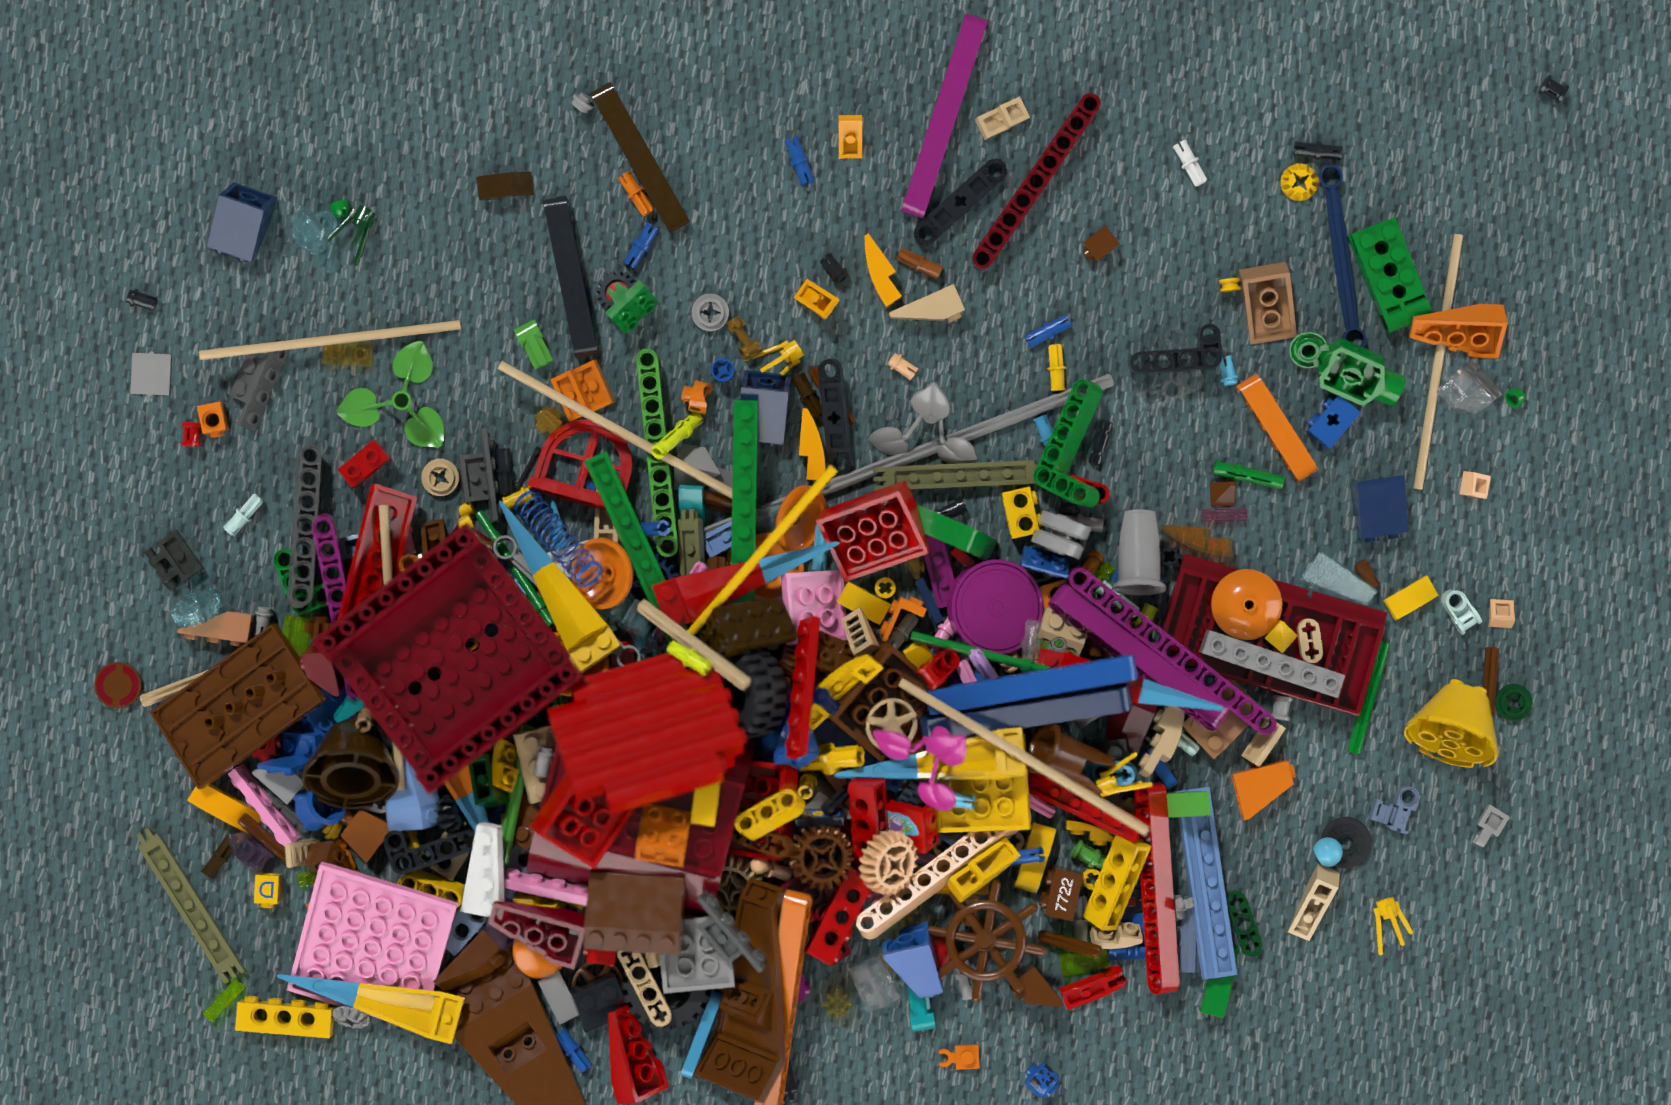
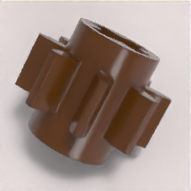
M312 615L311 622L305 621V633L310 634L311 640L332 625V622H329V616Z

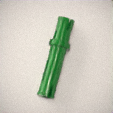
M1215 460L1212 471L1213 475L1232 478L1235 482L1242 480L1282 490L1285 475L1244 467L1241 463H1236L1235 465Z

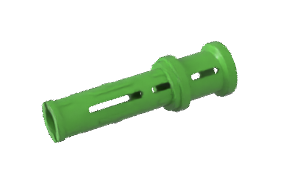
M1081 839L1077 841L1070 854L1072 859L1077 858L1087 863L1089 868L1096 867L1102 870L1103 862L1107 858L1100 849L1091 848L1084 844Z

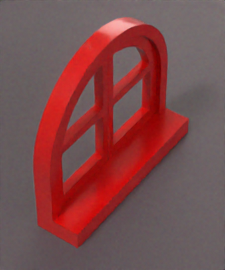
M589 419L575 420L564 424L555 430L544 443L533 477L530 476L528 487L530 490H535L539 493L606 511L599 493L584 488L588 475L584 461L594 456L599 436L607 438L619 453L621 466L612 465L615 471L620 472L618 478L627 495L633 473V460L625 439ZM591 433L584 456L557 449L565 439L574 434ZM553 454L582 461L575 486L546 478Z

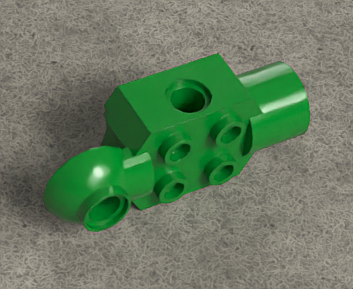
M1303 332L1292 340L1289 347L1290 357L1296 365L1307 369L1315 367L1319 369L1320 388L1361 406L1375 399L1393 407L1404 389L1406 377L1385 368L1383 356L1343 338L1328 344L1318 333ZM1306 345H1312L1315 347L1310 352L1304 351L1302 349Z

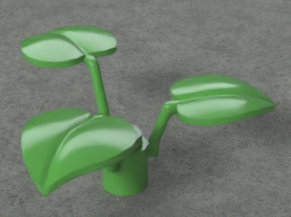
M422 341L413 342L401 349L395 356L393 372L397 377L405 378L402 391L396 392L392 396V400L376 403V396L372 391L366 388H357L346 395L337 409V414L349 424L367 427L379 420L378 407L393 405L398 410L406 409L413 416L405 424V435L408 440L417 446L440 448L444 440V426L441 417L435 410L429 407L421 408L416 414L410 407L411 397L406 392L409 380L414 383H421L428 379L432 373V359Z

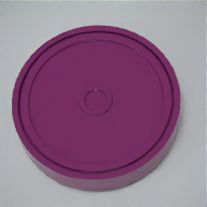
M985 560L966 568L952 584L947 600L949 623L960 641L965 645L1000 654L1016 651L1027 644L1038 630L1043 614V599L1035 579L1023 567L1006 560Z

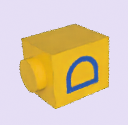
M256 874L254 903H260L262 908H274L275 904H279L281 902L283 874Z

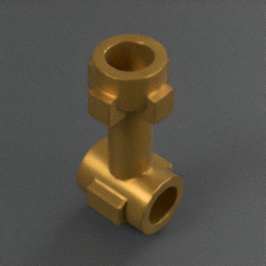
M736 316L727 322L729 326L727 329L730 333L735 332L742 346L739 348V353L744 360H751L762 352V348L756 339L750 341L743 329L746 323L739 316Z

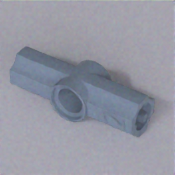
M1191 908L1184 911L1185 918L1180 920L1179 925L1176 927L1179 972L1196 973L1199 972L1200 963Z

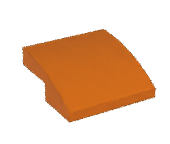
M597 359L550 379L556 391L594 412L615 403ZM562 405L569 422L583 417Z

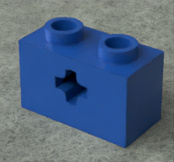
M1339 395L1328 397L1322 405L1325 409L1318 416L1315 413L1307 422L1309 428L1306 432L1326 449H1330L1361 413ZM1334 415L1336 417L1334 419L1336 424L1328 425L1329 419L1327 416Z

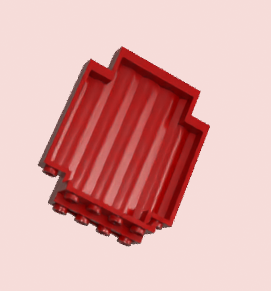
M665 653L582 677L569 687L573 702L548 709V717L575 801L604 794L610 813L614 814L723 782V772L726 771V768L735 766V757L740 753H744V743L747 742L743 728L739 729L737 722H739L736 708L732 709L729 702H732L729 688L724 689L722 684L725 681L724 676L711 668L708 674L706 673L703 676L689 666L685 667L683 661L672 654Z

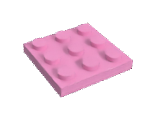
M840 570L785 573L781 575L783 602L796 632L800 620L813 615L820 618L819 630L839 639L848 640L841 619L847 616L846 607L836 602L844 589V579ZM798 638L796 641L787 642L786 645L797 644Z

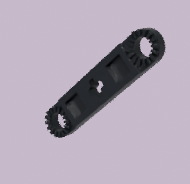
M997 158L987 161L915 227L914 238L916 242L927 246L936 241L1005 178L1007 174L1005 163ZM993 164L999 165L1002 169V173L998 177H992L989 174L988 169ZM955 197H965L964 203L966 206L964 208L962 206L956 207ZM923 227H928L932 231V237L928 240H923L919 237V230Z
M828 358L820 363L817 372L819 375L826 449L829 459L828 465L833 466L837 470L836 475L841 476L852 470L854 462L843 368L838 360ZM827 364L835 367V376L830 377L825 373V366ZM834 411H836V415L841 417V419L837 420V423H835V419L830 417V415L834 414ZM837 457L846 460L847 466L845 469H840L836 466Z

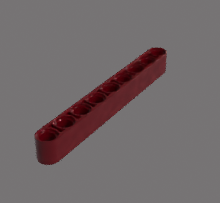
M1087 93L1080 99L976 248L971 258L975 269L984 271L992 265L1093 120L1101 106V100L1096 94ZM1085 100H1092L1096 108L1088 111L1084 108L1083 102ZM1072 119L1080 120L1082 128L1079 130L1072 129L1070 121ZM1064 138L1068 141L1069 147L1067 149H1060L1056 141ZM1047 157L1053 158L1055 160V167L1051 169L1046 168L1043 164V159ZM1034 176L1039 177L1042 180V186L1039 188L1032 187L1030 185V178ZM1018 196L1027 197L1029 205L1026 207L1018 206L1016 198ZM1006 215L1013 216L1015 224L1011 227L1006 226L1003 223V217ZM993 234H998L1002 238V243L994 246L990 243L989 237ZM978 254H986L989 262L986 265L978 264L976 261Z

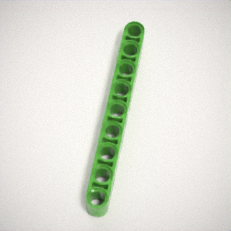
M643 349L638 353L636 362L644 436L646 441L655 445L667 435L658 356L653 350ZM651 355L654 357V362L651 366L642 365L644 356ZM649 378H653L657 382L655 388L651 390L644 387L645 381ZM652 401L659 403V409L654 413L647 411V405ZM655 424L660 425L662 428L661 433L658 436H651L649 434L650 427ZM646 452L654 522L660 521L665 517L670 518L672 521L667 535L655 536L657 550L663 557L673 558L679 552L671 465L661 459H653L652 454ZM658 471H664L667 474L666 480L662 483H657L654 480V476ZM662 494L668 495L669 503L666 506L657 505L658 496ZM665 541H672L674 543V550L671 553H664L662 551V545Z

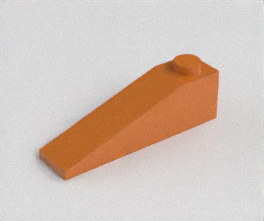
M1476 304L1414 316L1409 337L1432 345L1441 344L1448 346L1451 351L1461 350L1474 358L1499 359L1508 321L1504 305Z

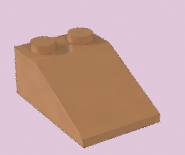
M1286 262L1240 269V285L1250 344L1296 337L1297 331L1291 278Z
M1226 679L1236 688L1242 691L1245 695H1247L1250 699H1252L1236 681ZM1231 688L1223 690L1222 699L1227 700L1232 697L1233 691ZM1247 702L1240 707L1241 714H1247L1251 710V704ZM1227 708L1229 713L1215 732L1204 728L1189 715L1184 718V730L1212 759H1215L1249 725L1229 708Z

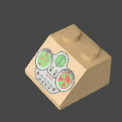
M1047 607L1043 610L1039 628L1032 637L1027 657L1038 661L1041 648L1079 656L1085 644L1086 636Z

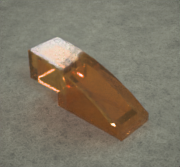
M1160 525V530L1188 548L1213 556L1232 557L1233 539L1209 537L1210 528Z

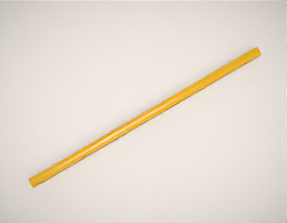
M830 465L691 625L687 630L689 633L695 636L706 624L713 608L721 607L837 472L833 466Z

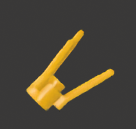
M786 340L777 346L762 350L755 358L781 350L779 352L781 356L762 367L760 372L763 373L784 360L789 364L779 374H787L795 365L800 363L799 358L804 356L797 342L793 340L788 343Z
M1136 752L1127 756L1110 769L1100 773L1101 778L1097 779L1096 783L1103 791L1100 794L1101 797L1153 785L1152 782L1143 783L1142 781L1132 782L1129 785H1118L1116 777H1110V774L1137 756Z
M1394 897L1377 901V908L1373 909L1376 917L1377 947L1380 956L1383 955L1381 916H1383L1384 920L1391 919L1401 946H1404L1405 942L1396 920L1397 914L1408 933L1413 934L1398 901L1395 902Z

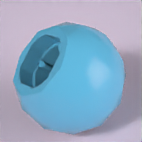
M1321 838L1313 847L1319 862L1325 867L1335 866L1343 856L1341 844L1333 838Z

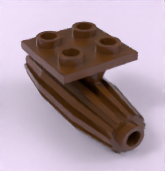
M819 630L814 688H817L822 681L839 667L856 658L852 653L849 642ZM782 644L777 649L774 658L779 662L778 666L783 669V672L792 677L796 663V646Z

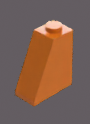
M1282 760L1231 773L1241 818L1243 820L1250 819L1294 784L1293 778H1296L1293 764H1289L1287 760Z

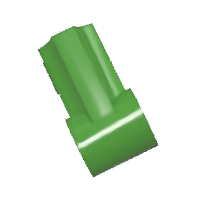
M533 319L515 328L514 332L522 348H525L534 368L539 369L554 360L543 340L544 336L540 332L536 320Z

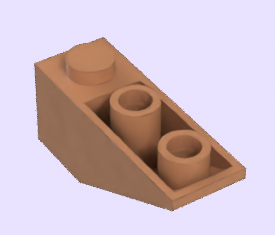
M229 611L177 630V633L184 634L183 638L198 640V636L207 637V642L221 643V639L230 640V645L241 647L252 639L255 615Z

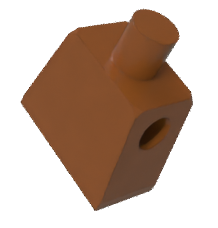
M346 809L343 818L340 820L341 823L347 826L342 832L341 837L366 863L373 858L384 843L385 835L390 832L387 820L369 810L360 809L355 815Z

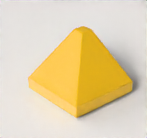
M1279 620L1264 639L1283 654L1298 635L1282 620Z

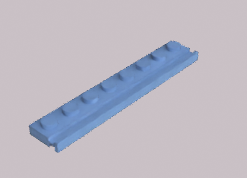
M1210 787L1175 791H1209L1212 815L1178 817L1189 894L1193 898L1194 903L1192 915L1202 980L1237 975Z

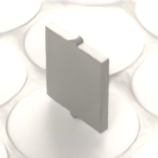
M153 351L149 353H132L130 394H145L148 397H152V395L170 396L171 354H154Z

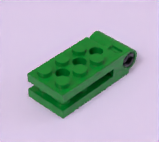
M1395 217L1347 237L1380 322L1387 334L1410 326L1414 316L1432 313L1430 303L1424 295L1426 293ZM1376 243L1383 245V255L1376 252ZM1385 265H1389L1393 269L1391 277L1384 273ZM1393 287H1398L1401 290L1402 295L1400 298H1396L1393 295Z

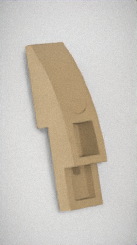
M1165 705L1163 710L1159 708L1155 714L1153 721L1156 723L1152 729L1160 734H1155L1150 743L1153 748L1149 754L1145 753L1139 762L1141 769L1138 774L1147 778L1152 774L1159 760L1166 763L1172 758L1184 723L1185 712L1180 708Z

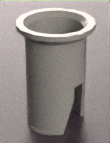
M1141 509L1125 511L1118 548V581L1112 585V590L1125 595H1154L1166 591V585L1160 581L1161 549L1159 548V533L1155 511Z

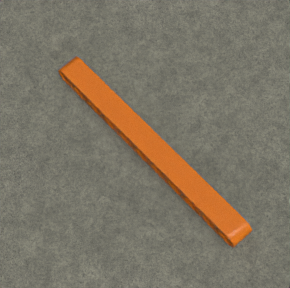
M787 890L783 899L778 933L786 1062L764 1105H783L812 904V895ZM755 1101V1104H754V1105H763V1104H761V1103Z

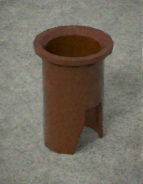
M1056 723L1041 725L1032 735L1026 748V753L1095 795H1099L1103 791L1087 776L1081 774L1086 760L1095 764L1115 766V758L1112 755L1105 754L1062 733ZM1026 764V768L1030 772L1039 773V771Z

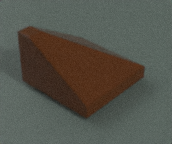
M1235 481L1210 483L1211 506L1234 505Z

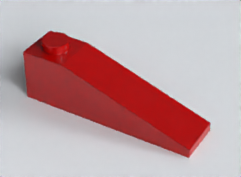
M628 1005L608 1013L611 1083L617 1104H636L669 1088L664 1066L661 1060L656 1059L651 1050L653 1048L651 1043L643 1037L641 1033L642 1028L634 1014L632 1015L629 1011L630 1007Z

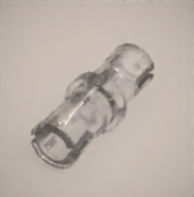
M1027 620L1025 623L1024 639L1021 641V647L1023 648L1021 659L1024 657L1029 658L1035 663L1036 652L1040 648L1038 638L1041 623L1036 620Z

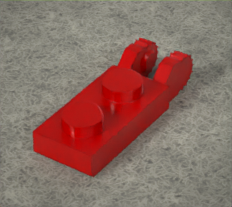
M1113 965V967L1106 968L1104 973L1100 972L1060 987L1059 990L1067 1010L1110 995L1111 992L1126 986L1127 980L1124 976H1121L1123 973L1122 967Z

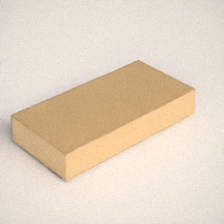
M1268 717L1260 728H1266L1269 725ZM1277 723L1276 729L1271 734L1263 735L1257 732L1241 756L1260 767L1286 728Z

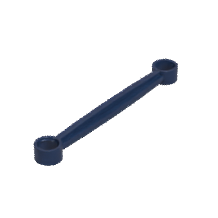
M1330 164L1319 171L1317 178L1319 179V185L1325 189L1335 274L1346 330L1341 338L1346 340L1349 332H1357L1362 339L1360 346L1364 347L1366 335L1363 330L1358 328L1350 253L1338 185H1340L1343 179V173L1338 166ZM1328 168L1335 170L1338 174V180L1334 185H1328L1322 179L1323 171Z

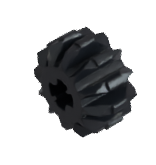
M451 793L436 802L437 808L434 812L438 816L436 820L440 822V829H445L446 833H459L470 826L469 821Z

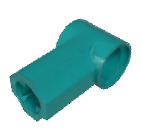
M907 985L911 1008L909 1013L912 1032L934 1029L933 1007L930 1006L929 997L919 998Z

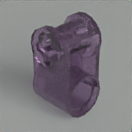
M243 832L235 833L229 840V846L234 856L259 874L264 872L263 868L268 861L276 856L262 843ZM241 843H247L245 848L237 849Z

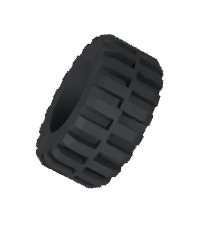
M762 648L750 649L739 653L728 662L751 679L750 685L745 690H741L725 677V681L722 684L724 689L729 688L732 702H729L732 709L736 708L739 716L737 725L739 729L743 728L746 739L767 736L769 733L774 732L784 719L782 715L787 710V706H785L788 701V694H786L787 681L783 678L785 674L783 669L778 666L779 662L776 658L772 657V654Z
M642 953V955H643V957H644V959H645V961H646L645 953ZM631 957V962L627 966L630 967L634 962L640 961L639 957L636 960ZM637 966L633 968L632 974L636 979H643L646 971L643 967ZM625 971L623 974V997L625 1003L630 1007L629 1011L632 1015L635 1014L638 1017V1021L642 1024H649L650 1028L653 1029L663 1028V1031H671L672 1028H677V1030L684 1028L686 1024L693 1023L699 1015H702L711 997L712 989L689 991L681 1002L669 1006L672 1012L669 1023L662 1027L656 1026L651 1022ZM645 989L643 991L644 998L653 1000ZM658 1003L649 1005L650 1009L655 1007L657 1010L655 1018H660L664 1021L667 1012H661Z

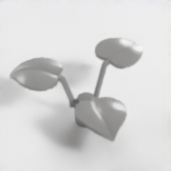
M935 382L913 395L911 405L919 413V416L905 435H902L897 428L884 427L874 431L868 439L875 448L885 454L893 456L904 453L908 449V443L905 440L909 438L919 422L924 418L927 423L939 422V436L942 445L937 447L936 452L943 461L948 464L975 463L979 459L974 447L967 440L959 437H951L947 441L945 440L943 419L948 416L950 405L944 393Z

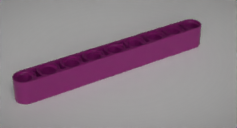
M965 14L901 212L924 218L988 23L986 19Z
M323 513L315 519L312 530L333 625L337 621L342 600L335 599L332 592L334 590H341L344 593L348 578L336 521L332 515ZM327 521L330 524V530L322 531L318 527V522ZM323 545H333L335 548V553H325L323 550ZM328 568H338L340 575L337 577L330 576ZM344 678L347 696L355 700L358 695ZM359 711L352 716L354 719H358Z
M1061 584L1048 602L1049 607L1112 657L1134 654L1138 677L1223 706L1224 709L1222 711L1178 707L1204 728L1215 732L1229 713L1226 706L1072 587Z

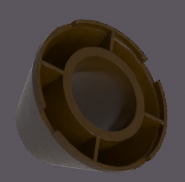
M357 719L343 720L333 724L303 769L302 782L306 791L314 793L318 801L337 808L363 809L373 807L374 802L382 799L385 802L390 799L397 791L399 785L398 771L379 730L372 725L367 732H360L362 727L360 726L357 729L355 726Z

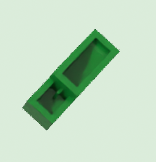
M1233 946L1235 962L1237 963L1239 947ZM1234 975L1205 980L1204 991L1198 1009L1200 1012L1224 1018Z

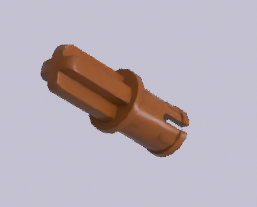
M905 248L900 249L896 258L898 261L916 269L915 272L920 271L936 280L943 269V266L924 258L925 255H917Z

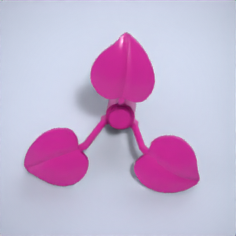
M937 726L929 737L924 736L922 741L910 747V739L900 733L886 730L873 731V736L880 750L888 757L896 760L907 759L909 752H915L922 745L926 744V750L930 754L936 755L929 784L921 783L918 787V794L925 804L937 810L950 811L955 806L956 797L954 792L943 784H934V777L940 758L945 764L951 766H958L963 762L966 755L965 735L951 736L947 729Z

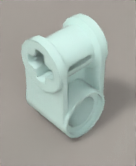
M1447 590L1443 593L1441 603L1461 635H1464L1466 633L1465 630L1474 624L1482 623L1480 615L1470 604L1463 592ZM1456 594L1458 596V604L1452 607L1449 603V598Z

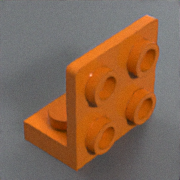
M645 804L636 845L635 860L683 867L691 811Z

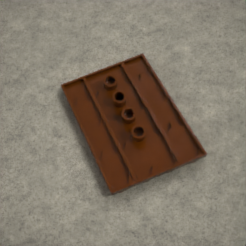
M275 623L268 626L159 705L150 714L199 790L212 784L268 741L274 739L295 722H298L323 703L326 698L319 690L317 684L306 677L305 670L301 669L300 658L294 652L293 647L282 633L278 624Z

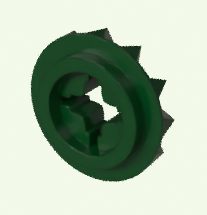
M1519 684L1505 685L1498 690L1495 699L1496 711L1502 718L1509 721L1524 719L1530 713L1533 705L1530 692ZM1519 695L1517 703L1521 709L1514 706L1508 709L1510 702L1506 696L1515 698Z

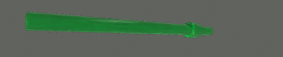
M481 510L475 516L494 544L495 540L500 536L484 511ZM503 541L497 545V550L501 556L511 555ZM505 561L534 607L550 628L553 627L555 623L543 598L539 597L527 577L510 561Z
M915 631L912 632L910 639L943 649H953L958 653L966 655L971 654V649H977V647ZM981 649L987 660L1020 668L1022 672L1051 668L1050 666L1034 663L1029 658L1019 659Z

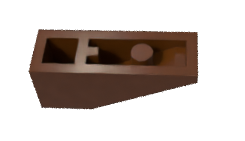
M482 930L433 982L444 992L492 973L504 963L509 954Z

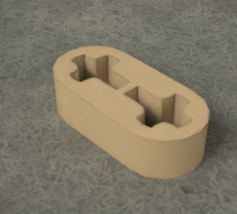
M1303 619L1297 625L1300 656L1307 663H1316L1323 655L1320 628L1315 620ZM1307 622H1309L1310 626H1314V631L1310 632L1311 639L1309 640L1307 633L1302 632V628L1306 627ZM1308 642H1311L1312 648L1317 650V654L1313 656L1314 659L1305 655V651L1309 650Z

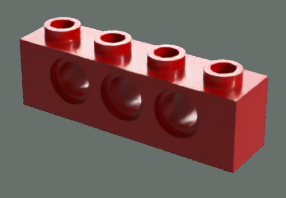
M854 778L848 785L847 791L850 797L849 815L851 816L852 826L850 834L853 840L852 857H854V868L857 869L862 865L859 858L864 855L862 849H867L868 847L867 841H873V835H880L881 831L888 832L885 779Z
M852 869V871L846 870L847 879L840 878L841 885L836 886L805 946V953L826 965L832 966L833 962H838L842 954L840 948L843 942H847L853 933L851 927L854 921L864 912L862 905L865 899L869 900L874 892L864 884V880L860 877L861 873L855 869ZM851 889L857 894V899L853 903L847 900V892ZM839 911H843L846 914V920L843 924H839L836 921V914ZM828 932H832L835 935V942L832 945H828L825 942V935Z

